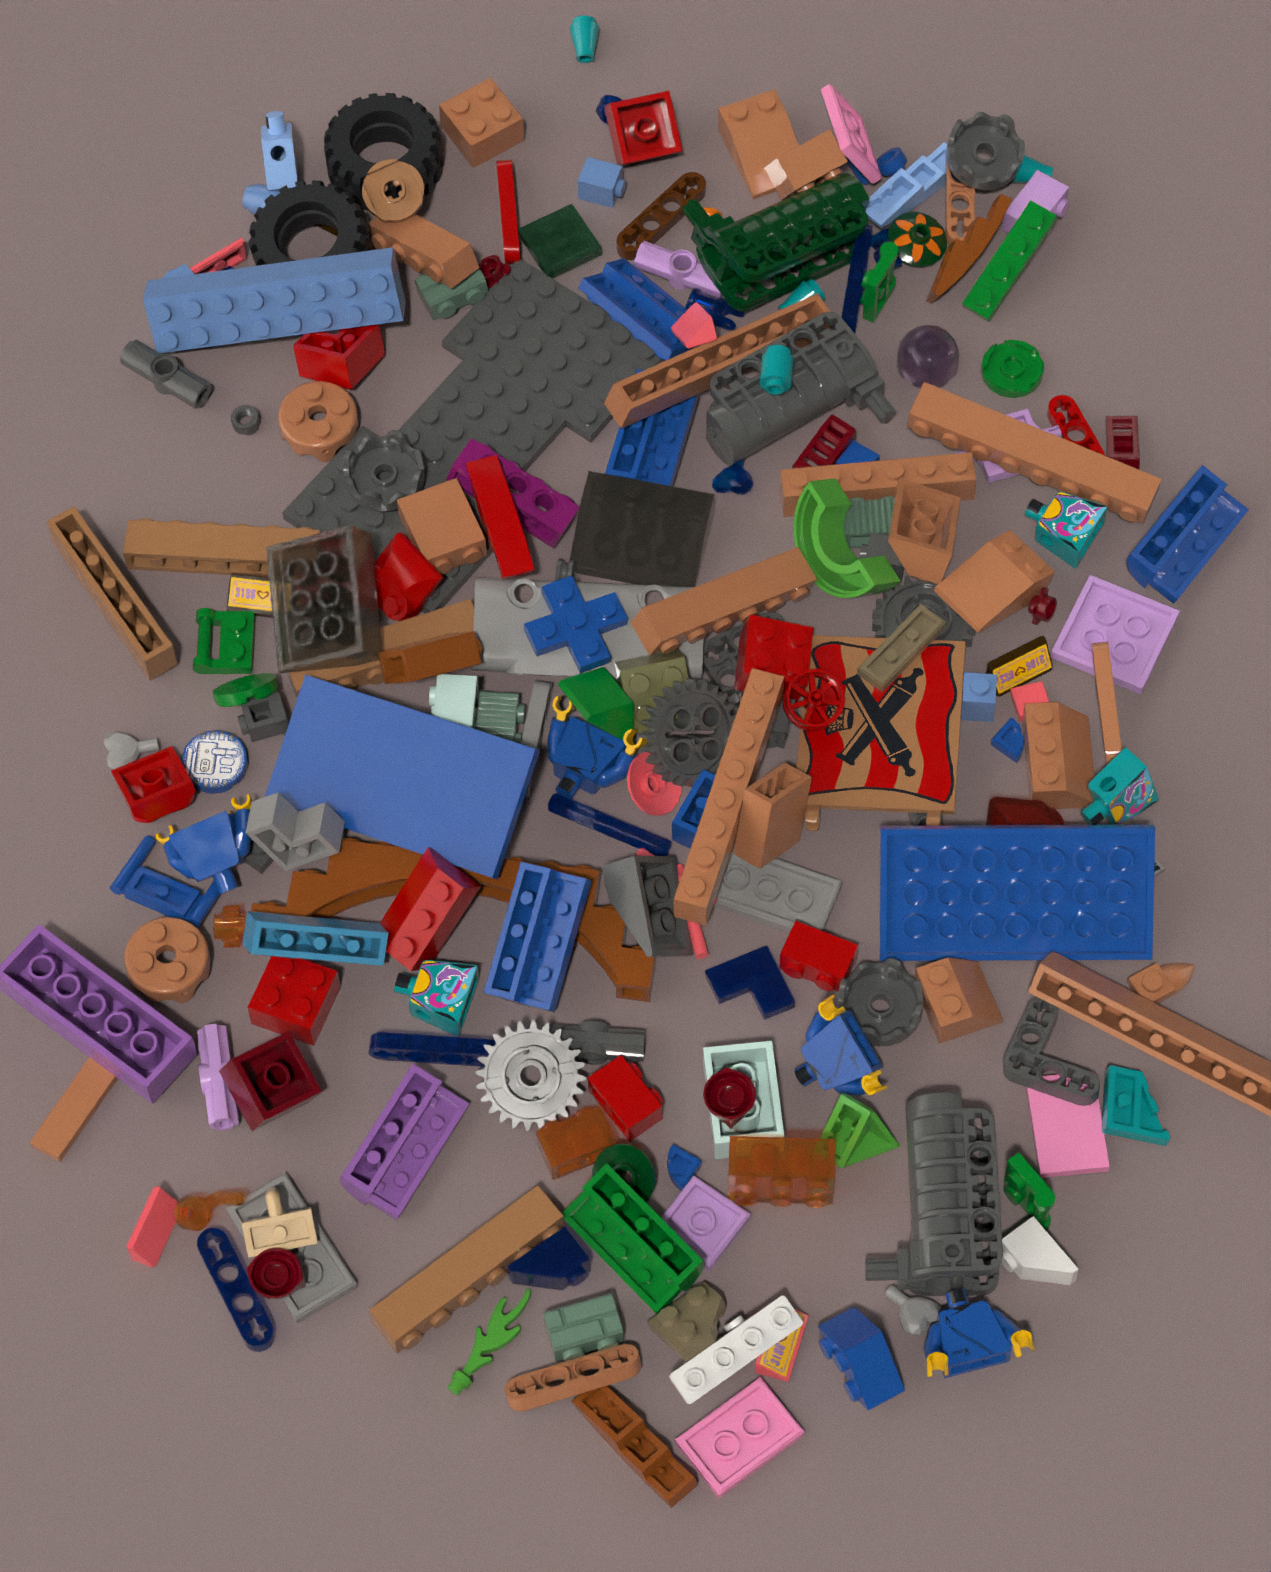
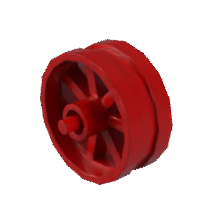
M818 668L804 670L797 674L785 688L782 698L783 711L788 720L798 729L809 732L821 731L832 725L842 713L845 703L844 689L839 680L828 671ZM808 677L809 693L795 683ZM814 677L823 679L827 684L821 690L816 689ZM832 687L837 700L825 699L824 693ZM791 690L802 696L804 699L802 701L791 704ZM821 705L837 707L830 719ZM804 707L807 710L804 720L795 714L794 709ZM816 710L823 723H809L813 711Z

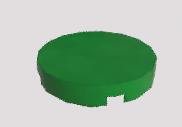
M1014 339L1004 340V343L999 345L997 343L992 345L983 355L981 364L982 379L987 387L994 393L1009 398L1024 397L1035 391L1042 382L1044 373V362L1039 356L1037 349L1025 341Z
M272 673L240 677L213 690V697L217 705L221 707L244 705L247 699L255 697L256 700H260L276 692L278 689L277 678Z

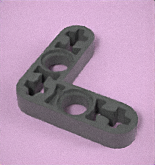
M766 612L759 615L765 618L785 621L776 612ZM745 623L712 637L703 643L702 668L711 683L719 686L718 691L728 694L725 701L735 704L734 708L730 711L734 715L737 714L740 705L738 694L741 693L742 698L744 691L734 690V686H724L720 680L728 674L736 675L739 647L733 641L740 636V631ZM724 644H727L728 648L724 650ZM712 651L715 655L719 654V659L715 660L712 656L708 657V652Z
M1038 997L1032 998L1004 1056V1076L1013 1083L1077 1105L1087 1106L1093 1104L1098 1099L1100 1089L1099 1078L1094 1073L1042 1055L1057 1023L1059 1008ZM1042 1009L1048 1010L1043 1015L1041 1024L1037 1023V1013L1041 1012ZM1033 1033L1040 1038V1041L1030 1045L1023 1042L1021 1038L1025 1034ZM1018 1062L1024 1063V1066H1021L1019 1069L1013 1068V1065L1016 1066ZM1036 1066V1076H1033L1031 1073L1034 1072V1067ZM1047 1071H1054L1061 1078L1057 1082L1050 1083L1045 1081L1042 1075ZM1067 1078H1071L1068 1087H1065ZM1083 1084L1089 1085L1085 1092L1079 1091Z

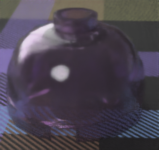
M936 325L918 326L905 334L898 347L896 365L901 377L904 379L905 376L917 388H921L924 382L938 388L943 387L948 383V379L953 375L955 376L958 372L959 349L956 340L947 330Z

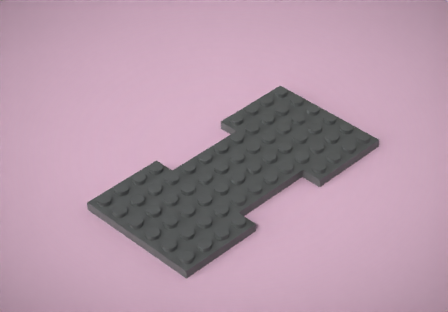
M520 258V261L514 262L511 266L510 274L500 279L498 285L496 282L488 290L489 292L485 294L484 299L477 302L442 340V347L463 361L398 430L404 435L407 443L412 448L419 449L424 465V483L421 491L447 481L446 478L453 463L471 438L485 443L493 452L506 460L515 462L525 472L565 427L591 443L613 419V416L604 404L613 384L635 375L637 369L646 370L665 360L657 357L654 350L644 342L634 338L632 332L625 326L612 320L608 313ZM364 426L358 430L353 439L348 444H345L282 512L283 519L297 529L309 527L313 530H320L321 536L351 531L357 566L360 571L375 563L397 533L402 532L409 540L399 518L398 509L380 512L362 507L354 501L346 488L343 470L346 450L354 451L361 444L365 436L379 437ZM381 471L376 475V478L388 480L393 474L389 471ZM465 492V497L486 539L487 556L482 557L475 563H465L442 574V580L421 609V612L424 614L443 608L492 554L485 525H482L476 500Z

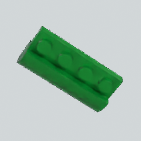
M607 1163L582 1187L584 1191L562 1212L564 1220L656 1314L667 1307L683 1290L686 1292L695 1283L705 1267V1262Z

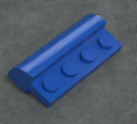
M625 258L605 264L602 273L582 279L578 289L587 295L589 301L602 307L609 313L612 320L621 323L632 332L634 338L644 342L653 349L657 357L668 360L695 348H686L671 331V326L687 309Z
M637 369L636 374L644 370ZM700 393L622 429L619 427L605 471L606 480L611 487L626 496L640 499L642 493L670 497Z
M1203 465L1127 558V567L1133 578L1143 588L1149 584L1173 604L1249 510L1224 490L1228 484Z
M525 862L520 863L485 986V994L555 1013L591 885L590 880Z

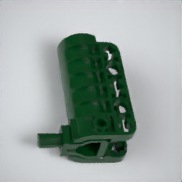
M843 173L738 221H734L731 216L723 219L719 212L709 216L700 203L694 199H690L686 205L682 206V211L694 226L691 239L698 246L696 248L697 255L705 273L733 309L744 312L796 289L802 281L816 280L852 263L858 251V245L854 239L864 232L868 223L866 208L869 197L862 184L853 175ZM840 246V248L843 250L848 249V254H846V252L840 251L837 253L838 247ZM820 256L826 261V264L822 266L816 265L811 261V258ZM788 269H790L791 272L799 271L798 276L796 277L794 274L786 276ZM769 279L775 283L776 287L768 289L763 287L760 282ZM739 292L742 296L749 293L747 300L743 297L737 298V293Z

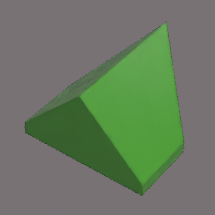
M843 1092L814 1152L844 1169L847 1166L901 1146L874 1110Z

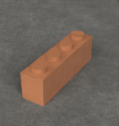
M416 214L408 220L398 223L381 222L377 217L368 223L372 234L371 241L376 249L394 247L396 261L406 263L416 272L426 274L436 283L440 282L452 289L479 268L469 242Z

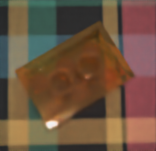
M730 1136L728 1199L741 1206H751L756 1204V1202L770 1203L776 1207H787L791 1203L805 1204L810 1208H822L826 1205H833L836 1139Z

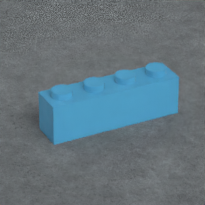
M247 911L242 944L250 954L384 966L389 933L379 923Z

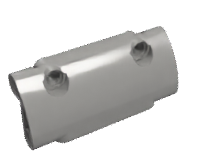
M475 577L473 631L475 637L480 641L482 653L480 656L481 664L472 666L473 671H495L516 675L572 677L581 674L567 646L536 657L524 632V623L551 614L541 593V588L543 585L554 581L529 580L525 578L502 581V578ZM575 582L584 602L615 592L628 618L627 625L600 634L609 651L611 660L610 663L597 668L604 667L613 679H617L614 662L649 655L630 623L640 609L647 606L644 600L647 592H658L663 600L694 587ZM519 585L528 586L532 590V599L527 603L517 601L514 597L516 587ZM703 639L693 644H690L688 641L681 643L677 649L685 657L688 678L695 681L697 679L701 680Z

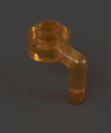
M218 1190L206 1198L193 1195L184 1196L175 1206V1221L184 1230L200 1231L208 1225L211 1219V1210L220 1205L240 1206L244 1203L245 1196L242 1192ZM190 1207L191 1216L188 1218V1209Z

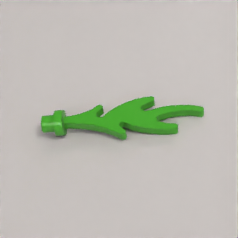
M526 1289L522 1300L507 1315L502 1314L507 1304L506 1298H501L489 1320L486 1336L482 1335L481 1328H476L475 1342L469 1360L462 1372L455 1370L451 1376L452 1381L447 1387L454 1395L459 1396L463 1389L468 1390L472 1385L469 1377L480 1368L492 1363V1358L490 1356L482 1357L483 1354L505 1347L521 1333L519 1326L509 1331L505 1329L521 1315L531 1297L530 1289Z

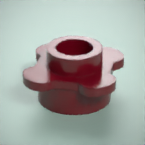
M497 255L485 257L479 263V268L485 277L489 289L496 282L498 285L499 280L511 272L510 265L508 263L503 264Z
M1043 587L1040 594L1034 595L1029 603L1028 610L1033 615L1032 623L1034 625H1038L1040 621H1050L1055 613L1057 600L1048 595V588Z

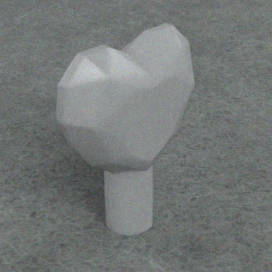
M116 731L109 733L104 739L105 748L109 752L106 758L107 765L113 770L136 761L142 753L159 751L157 738L138 741L132 735Z
M891 1285L885 1292V1296L899 1307L898 1317L904 1331L910 1335H922L929 1323L937 1321L938 1313L942 1311L935 1301L922 1297L909 1298L901 1290H898L895 1285Z

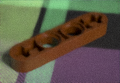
M688 172L677 179L619 233L616 240L618 255L626 260H635L641 242L647 241L655 244L685 216L682 206L686 205L690 199L700 202L705 197V178L697 172ZM667 202H676L680 205L676 211L665 210L663 206ZM647 221H655L660 226L655 230H647L643 227V224ZM636 241L635 247L633 245L625 247V243L632 244Z

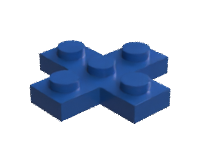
M572 576L543 585L541 593L551 614L524 623V632L536 657L567 646L579 673L610 663L611 656L600 634L625 626L628 622V618L616 593L613 592L584 602Z

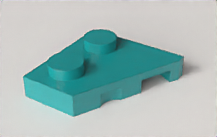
M1112 1065L1106 1069L1102 1133L1166 1146L1170 1141V1134L1168 1130L1163 1131L1157 1117L1159 1112L1155 1099L1149 1094V1085L1143 1072Z

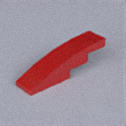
M497 455L465 463L482 525H485L502 581L533 573L535 569Z

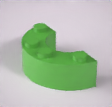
M836 478L809 481L802 491L796 506L794 541L796 548L799 547L817 578L815 584L832 596L854 598L883 593L900 583V579L885 555L859 559L849 549L844 534V521L852 503Z

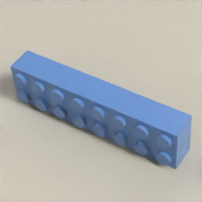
M394 247L148 280L143 296L145 310L158 353L399 322L404 319L406 304Z

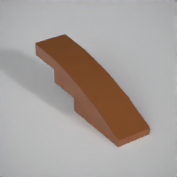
M1000 194L992 202L986 219L978 216L970 224L964 241L956 238L948 246L927 297V302L932 304L961 278L981 255L998 229L1012 200L1011 198Z
M608 1386L581 1393L572 1400L573 1405L599 1435L670 1508L698 1485L695 1477L672 1456L669 1448L646 1427L644 1420Z

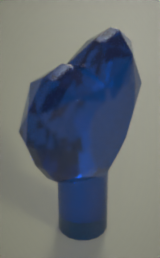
M746 457L724 468L712 480V488L717 493L734 492L735 494L744 495L751 491L753 487L752 477L744 469Z

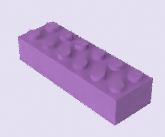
M40 924L0 965V991L151 1104L158 1099L197 1056L193 1038Z

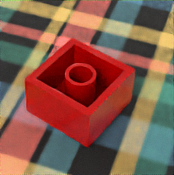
M669 90L613 102L604 106L617 165L622 166L677 154L682 151Z
M750 614L740 631L734 690H745L751 669L754 668L784 676V694L785 688L797 674L809 669L813 627ZM808 677L799 680L795 684L805 690L808 684ZM791 690L790 698L798 702L801 696Z
M271 956L247 1007L251 1024L281 1035L289 1031L293 1039L314 1046L341 989L338 971L301 958Z

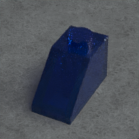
M566 1227L557 1231L508 1266L509 1279L513 1284L561 1291L570 1285L575 1287L581 1284L588 1277V1272L591 1271L589 1256Z

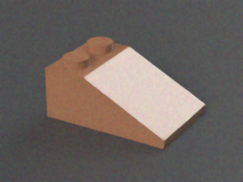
M775 89L718 108V131L753 199L776 192L764 167L777 157L799 146L787 112Z
M1009 530L988 541L935 586L934 592L977 633H980L1029 606L1034 595H1039L1043 587L1048 588L1055 571L1013 531Z

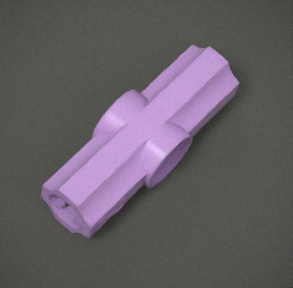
M647 241L641 242L634 260L636 268L668 279L669 284L675 289L692 288L719 299L722 297V294L710 280L700 261L696 260L692 252L683 249L674 252Z
M209 1024L197 1030L201 1064L198 1065L202 1093L206 1098L210 1129L223 1131L239 1125L238 1105L219 1072L231 1060L227 1028L218 1024Z

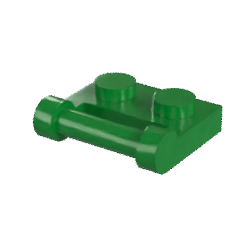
M885 242L881 245L878 263L873 270L869 269L866 272L862 281V287L865 288L861 298V304L864 305L863 319L872 323L875 322L896 287L894 264L898 258L899 249L893 242Z
M198 609L196 611V623L199 624L197 657L193 659L192 670L198 674H252L255 631L254 611ZM211 626H221L219 659L209 658Z
M1018 1152L1007 1162L1003 1185L1004 1193L1012 1204H1019L1030 1218L1034 1216L1047 1231L1051 1222L1049 1210L1054 1206L1055 1194Z

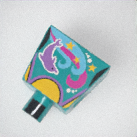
M1057 492L1049 506L1036 499H1032L1027 506L1025 516L1038 522L1035 533L1036 542L1076 569L1105 524L1108 507L1065 492Z
M1125 747L1089 782L1088 789L1093 802L1080 813L1089 825H1097L1104 818L1113 825H1124L1159 801L1148 767Z
M425 960L421 964L417 977L404 973L398 974L394 992L410 996L409 1009L413 1017L460 1037L479 982L478 966Z

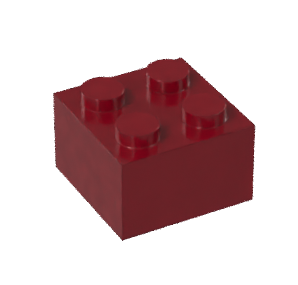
M289 1031L231 1059L219 1070L251 1131L309 1103L322 1092Z

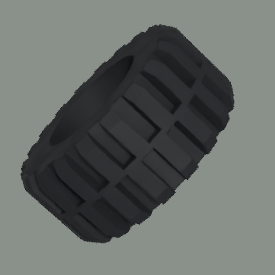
M377 93L368 95L369 98L362 99L359 97L352 100V105L343 106L338 111V116L332 117L328 124L329 128L325 131L324 151L329 180L332 184L339 186L341 192L347 191L353 197L355 203L362 205L364 210H368L362 196L364 179L370 168L376 163L366 161L358 155L365 148L375 143L393 142L409 149L404 156L397 160L408 165L410 164L417 169L424 183L425 195H428L435 188L434 183L439 181L441 167L443 166L441 137L435 118L426 111L422 104L418 102L413 104L411 98L403 95L401 98H398L395 93H386V96H378ZM393 183L388 184V191L385 192V195L387 197L392 196L393 199L398 198V193L402 191V188L400 186L395 187Z
M313 180L312 184L307 185L305 181L295 182V187L288 189L286 185L278 189L280 192L274 197L271 194L264 200L266 206L257 209L254 214L257 222H252L249 230L251 235L249 246L256 266L296 261L284 255L285 246L295 232L303 227L314 224L327 225L338 231L335 244L321 257L370 251L373 248L370 239L371 234L360 206L355 203L353 197L347 191L341 192L339 186L330 183L325 187L323 181Z

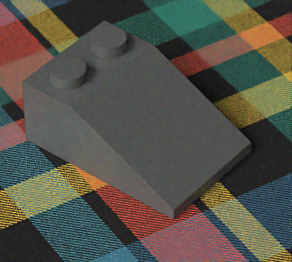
M632 856L602 865L604 885L607 889L608 898L647 957H688L693 955L687 920L674 917V896L679 885L674 856Z

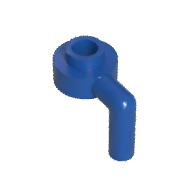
M900 147L886 151L876 160L881 176L889 175V177H892L899 169H905L904 164L907 161V157ZM846 157L848 165L859 182L863 185L871 183Z

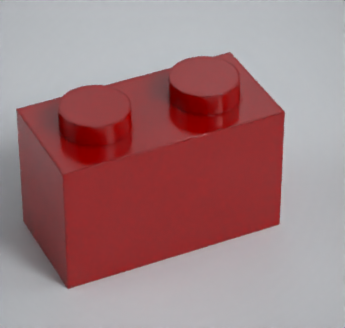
M795 921L780 953L779 969L792 978H804L812 981L822 990H835L839 992L842 979H847L858 958V945Z
M620 1055L588 1077V1091L630 1142L663 1119L662 1105L664 1102L655 1088L648 1089L642 1081L643 1075L639 1068L633 1062L628 1064L623 1056Z

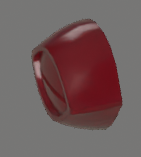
M724 1068L712 1075L706 1082L703 1097L709 1111L730 1129H733L752 1109L756 1099V1090L749 1077L739 1071Z
M282 1248L264 1250L247 1267L251 1286L265 1298L282 1299L305 1288V1279L300 1262L296 1255Z

